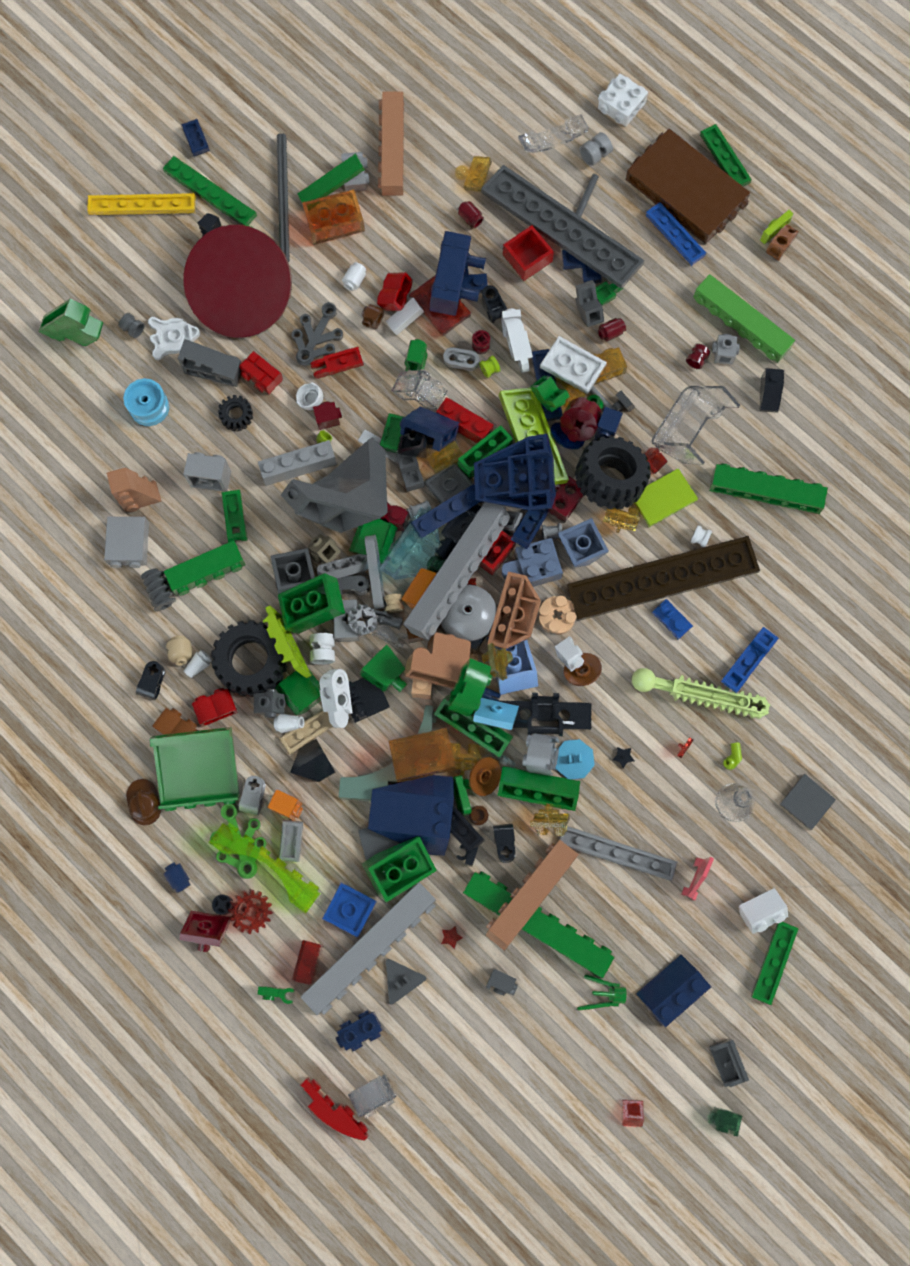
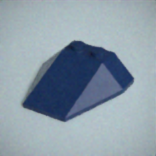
M547 434L526 437L474 463L476 501L530 511L552 508L556 497L554 459Z
M430 775L372 789L368 829L398 843H403L419 836L429 855L445 856L450 838L453 810V777Z

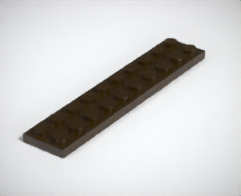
M745 536L567 584V589L573 603L577 621L756 574L760 572V568L750 538Z

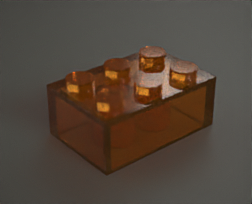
M354 189L302 203L313 245L365 232L364 220Z
M447 728L388 741L397 782L456 770Z

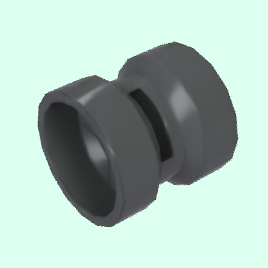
M126 313L119 321V328L123 331H128L131 337L137 338L142 334L145 324L140 320H136L131 313Z

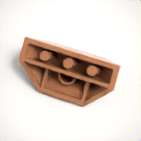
M508 571L488 639V645L508 649L531 638L541 600L526 575Z

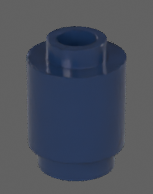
M174 862L164 868L166 872L163 875L171 889L175 890L176 893L183 891L191 885L189 882L190 878L181 863L176 865Z

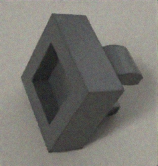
M622 390L616 394L619 400L612 405L616 411L621 412L626 407L630 412L635 408Z

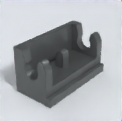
M727 1039L709 1046L724 1087H733L749 1081L734 1040Z

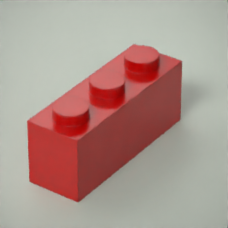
M448 397L444 399L436 411L440 415L459 422L457 432L475 443H479L493 431L494 424Z

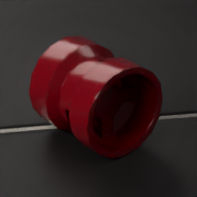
M478 330L472 336V349L477 354H485L490 348V335L484 330Z
M695 344L692 348V354H689L686 358V363L690 367L700 370L704 365V360L708 359L711 352L706 346Z

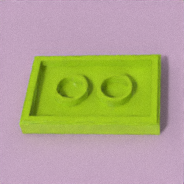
M678 468L647 485L639 500L634 504L648 526L651 527L693 504L698 498Z

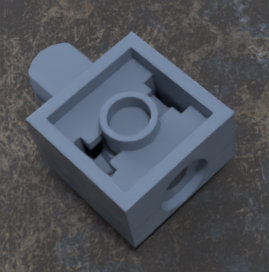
M552 538L531 543L528 549L522 546L516 547L514 553L516 560L505 562L502 566V576L504 579H506L508 571L526 575L533 587L560 580L563 575Z

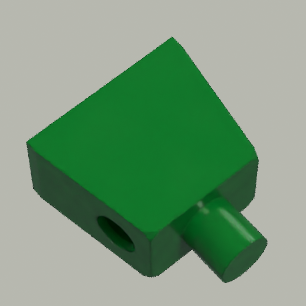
M387 644L361 669L359 674L384 692L391 686L401 692L408 685L401 678L405 671L404 665Z

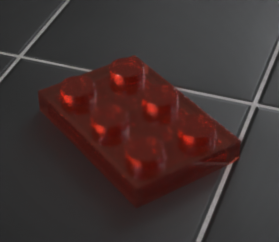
M433 276L411 292L409 298H414L424 310L423 314L444 336L469 318L471 312L461 300L458 303L456 316L430 311L431 291L435 276Z

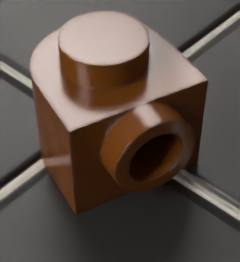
M372 304L365 306L362 311V324L367 328L377 330L383 319L384 309Z

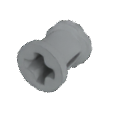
M561 523L555 526L542 525L543 540L549 538H558L560 540L558 533L562 532Z

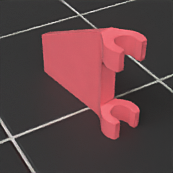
M713 857L705 859L696 858L694 866H698L690 887H684L681 895L687 896L694 901L696 900L698 895L696 891L706 879L714 860Z

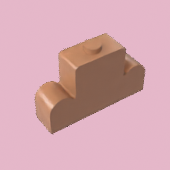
M436 632L428 641L427 649L422 647L416 648L408 657L405 677L453 689L458 681L462 666L469 660L471 642L457 638L452 634L445 635Z

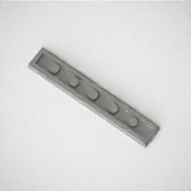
M565 825L562 826L559 840L573 850L669 881L673 879L677 861Z

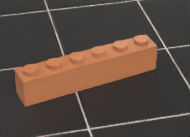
M382 91V99H379V110H382V114H379V126H382V130H379V141H382V146H378V155L382 157V160L378 161V172L381 173V177H378V188L382 189V196H403L404 94L403 91Z
M561 840L556 845L552 843L545 852L548 854L546 858H540L534 865V868H536L534 873L531 874L529 872L522 881L524 883L521 889L517 887L510 896L512 901L509 904L505 902L498 911L501 915L497 920L493 917L486 926L489 930L485 936L505 951L579 855Z

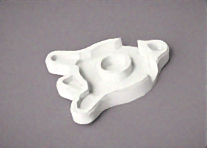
M150 317L148 320L149 326L157 331L156 334L150 336V341L155 345V349L152 352L155 360H161L168 354H179L184 339L194 342L200 336L198 327L192 326L180 318L160 320L156 317Z

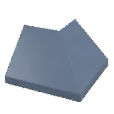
M592 518L558 533L574 567L588 566L609 552Z

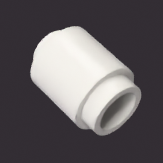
M354 262L348 268L342 279L346 289L352 291L359 288L366 275V268L362 264Z

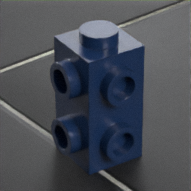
M367 1010L359 1014V1020L351 1023L349 1020L339 1026L341 1030L337 1031L338 1036L335 1038L340 1048L344 1047L346 1051L351 1049L353 1052L363 1046L361 1042L368 1038L372 1042L381 1036L380 1032L384 1029L374 1011L370 1013Z

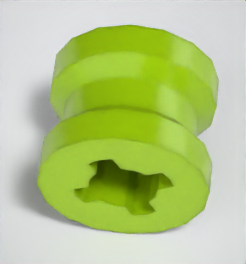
M493 355L488 360L479 362L481 371L486 378L491 377L493 373L501 372L500 366Z

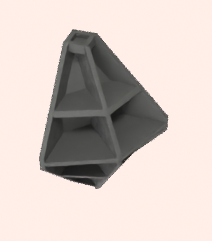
M372 437L326 477L313 484L292 479L281 496L294 509L296 515L338 533H343L344 531L380 519L388 513L385 450Z

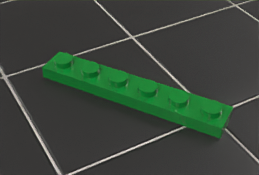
M173 156L163 167V171L240 225L249 226L256 218L257 214L254 210L177 157Z

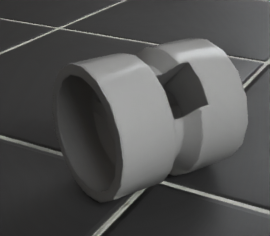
M600 132L591 138V141L588 140L580 146L579 150L583 160L589 166H593L601 158L613 152V145L607 135Z

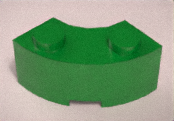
M471 658L462 666L458 681L450 693L449 710L469 717L473 711L479 709L480 699L486 686L490 684L492 675H490L491 666Z

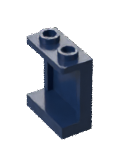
M420 406L401 419L400 434L404 436L413 429L434 438L432 449L440 451L456 439L459 422Z

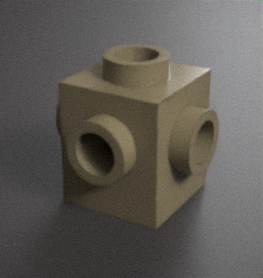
M321 534L314 537L307 546L312 552L310 556L316 562H332L341 552L335 546L336 542L330 536L325 537Z

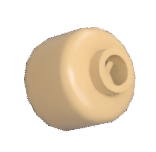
M174 636L166 644L168 660L178 666L185 665L193 657L191 642L184 636Z

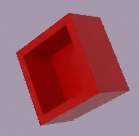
M533 225L503 244L504 258L523 281L553 262L554 251Z

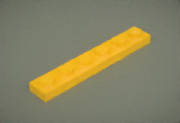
M194 193L88 195L87 212L89 215L195 213L196 197Z

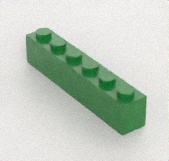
M721 463L716 464L713 470L709 491L820 514L825 508L828 487H824L820 483H805L801 479H786L782 475L771 476L763 471L752 472L744 467L733 468L728 464Z

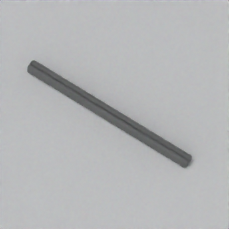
M279 133L277 134L279 247L284 252L289 263L286 134Z

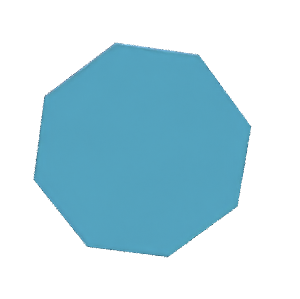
M580 739L564 741L559 747L556 770L567 779L585 778L595 765L593 749Z

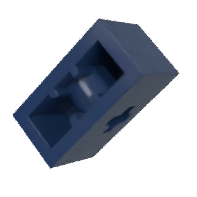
M605 407L597 426L594 440L600 437L607 438L608 436H614L615 438L623 413Z

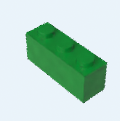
M500 425L458 458V467L471 480L474 477V463L512 445L513 438Z

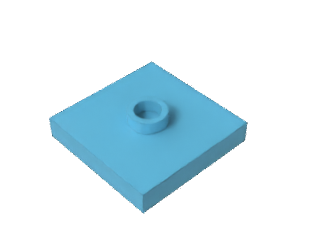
M481 698L480 707L475 711L473 721L512 730L519 706Z

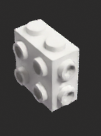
M619 74L616 79L613 78L610 81L607 90H603L600 93L598 109L603 114L610 116L617 123L626 127L645 105L648 91L634 83L629 77Z

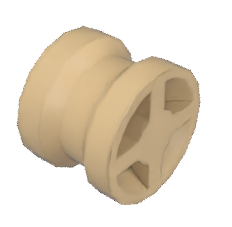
M389 594L384 596V601L386 602L385 611L387 613L404 611V606L401 603L403 595Z

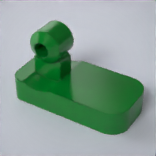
M459 775L453 777L454 799L457 810L463 816L471 814V806L466 791L471 789L469 779L463 780V776Z

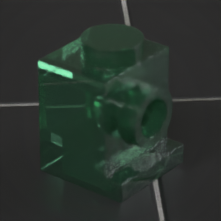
M714 1106V1110L709 1113L708 1123L716 1126L715 1130L728 1133V1130H730V1134L738 1137L742 1115Z

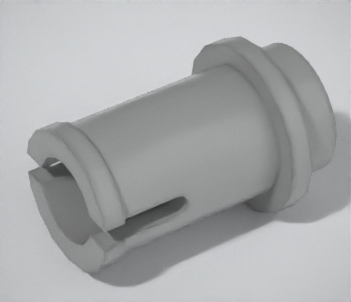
M428 500L415 506L410 505L407 508L410 519H417L418 516L432 510Z

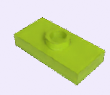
M787 210L778 219L774 218L769 223L768 228L764 230L760 241L766 244L776 236L786 224L790 223L793 212Z

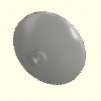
M466 585L459 594L457 601L448 611L447 616L442 620V627L448 634L470 642L482 639L492 629L497 612L495 601L486 590L478 586ZM470 607L472 611L468 613L464 609Z

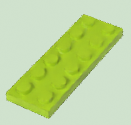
M531 388L500 391L498 396L515 442L529 436L547 434L554 459L555 485L567 483L569 478L540 401L536 398Z

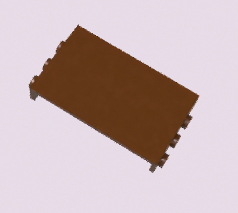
M670 128L665 133L662 132L657 137L656 142L653 145L650 144L642 156L639 155L634 160L633 165L627 170L625 179L653 203L658 204L661 202L684 228L705 245L717 233L720 234L725 229L726 223L728 221L732 222L737 216V212L740 209H745L749 203L750 192Z

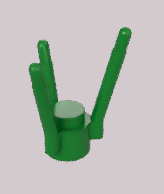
M584 975L585 979L612 987L609 988L608 992H592L593 995L608 997V1001L611 1002L577 1007L578 1011L610 1006L619 1007V1004L626 1003V987H620L619 983H611L593 976Z

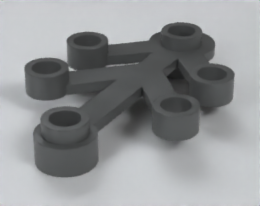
M327 302L322 306L323 316L314 332L310 316L308 314L300 316V323L304 326L309 339L306 347L302 340V331L299 329L292 331V338L296 341L299 349L296 354V360L302 366L310 365L316 357L335 353V346L331 343L326 344L323 348L314 350L316 345L333 339L336 341L343 339V331L340 328L322 335L329 320L337 314L336 306L331 302ZM328 348L333 349L331 352L327 351ZM308 356V359L303 360L302 358Z

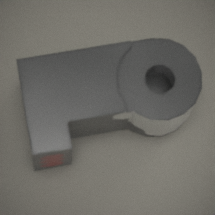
M345 576L337 579L342 599L343 594L355 593L363 596L369 592V581L364 576Z

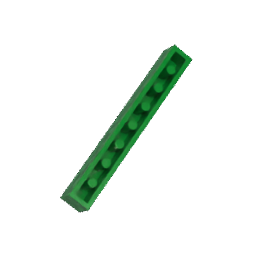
M482 871L479 874L475 872L463 894L500 916L501 914L498 911L505 902L509 904L512 901L511 893L506 891L508 887L500 882L496 884L489 880L491 877ZM539 906L521 930L603 979L615 958L611 955L612 950L603 945L599 948L593 944L594 939L585 934L581 937L576 933V928L569 924L563 926L558 923L560 920L558 917L551 913L548 916L541 912L542 908Z

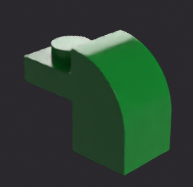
M542 376L530 386L536 398L550 412L564 405L566 399L570 397L567 390L558 389L550 376Z

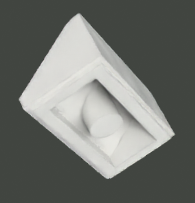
M412 298L401 311H397L386 322L393 333L398 335L424 313V310Z

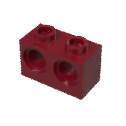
M568 476L569 480L567 483L557 485L556 489L558 491L556 492L553 506L551 509H547L550 514L566 523L583 498V494L580 492L581 488H578L576 480ZM572 488L575 493L569 494L566 492V489ZM562 503L565 507L559 509L555 504Z

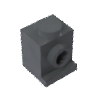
M493 969L486 988L490 989L493 986L495 987L493 991L505 996V993L514 996L518 984L515 983L516 978Z

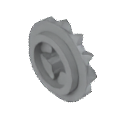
M359 604L350 610L348 623L354 632L366 635L375 630L378 624V615L368 605ZM362 614L364 617H369V619L365 621V624L364 621H357L360 617H362Z

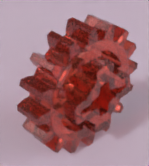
M253 889L249 890V894L243 890L241 897L236 894V902L230 901L233 908L228 909V912L233 914L229 917V920L235 921L232 926L235 928L239 927V931L242 933L246 929L248 934H251L252 929L259 933L260 926L265 929L264 922H270L271 920L268 918V915L273 914V911L268 909L272 906V903L266 902L268 897L266 895L262 896L260 891H257L255 894ZM251 898L258 899L261 903L254 904ZM250 907L254 909L253 911H251L252 915L247 914L248 912H250ZM247 919L250 925L243 924L240 920Z

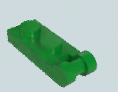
M240 489L221 492L228 543L233 540L248 541ZM239 528L240 533H233V529Z

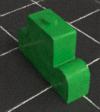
M70 298L43 316L38 332L58 341H64L67 338L82 346H88L99 339L103 322L90 316V308Z

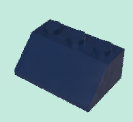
M680 954L641 988L636 995L661 1026L666 1028L711 988V985Z

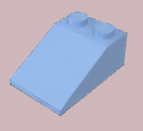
M527 640L508 649L488 645L500 695L538 687L537 671Z

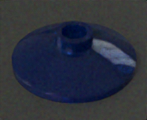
M560 422L554 423L550 428L551 437L559 445L572 450L583 447L585 441L573 442L568 439V436L561 429Z

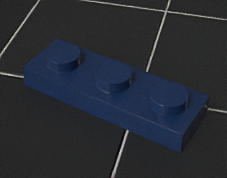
M528 510L511 540L528 549L549 510Z

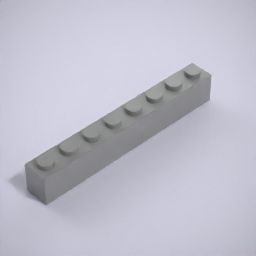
M486 502L483 504L404 622V625L412 634L428 641L435 634L438 626L447 616L452 605L457 601L459 594L466 587L483 558L488 554L494 541L498 539L500 532L507 525L510 515L504 506Z
M419 882L301 996V999L316 1015L320 1013L325 1015L333 1007L330 1004L336 998L340 1000L347 993L345 989L350 984L354 986L363 978L360 974L365 969L369 972L377 964L375 960L380 955L384 957L392 949L390 945L395 940L399 943L407 935L404 931L410 926L414 928L421 921L419 917L424 912L428 914L436 907L434 904L436 899Z

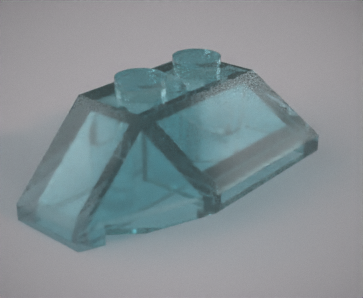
M422 507L419 508L405 526L379 568L394 580L416 577L421 568L425 569L440 546L438 529L420 539L411 525L412 521L428 512Z

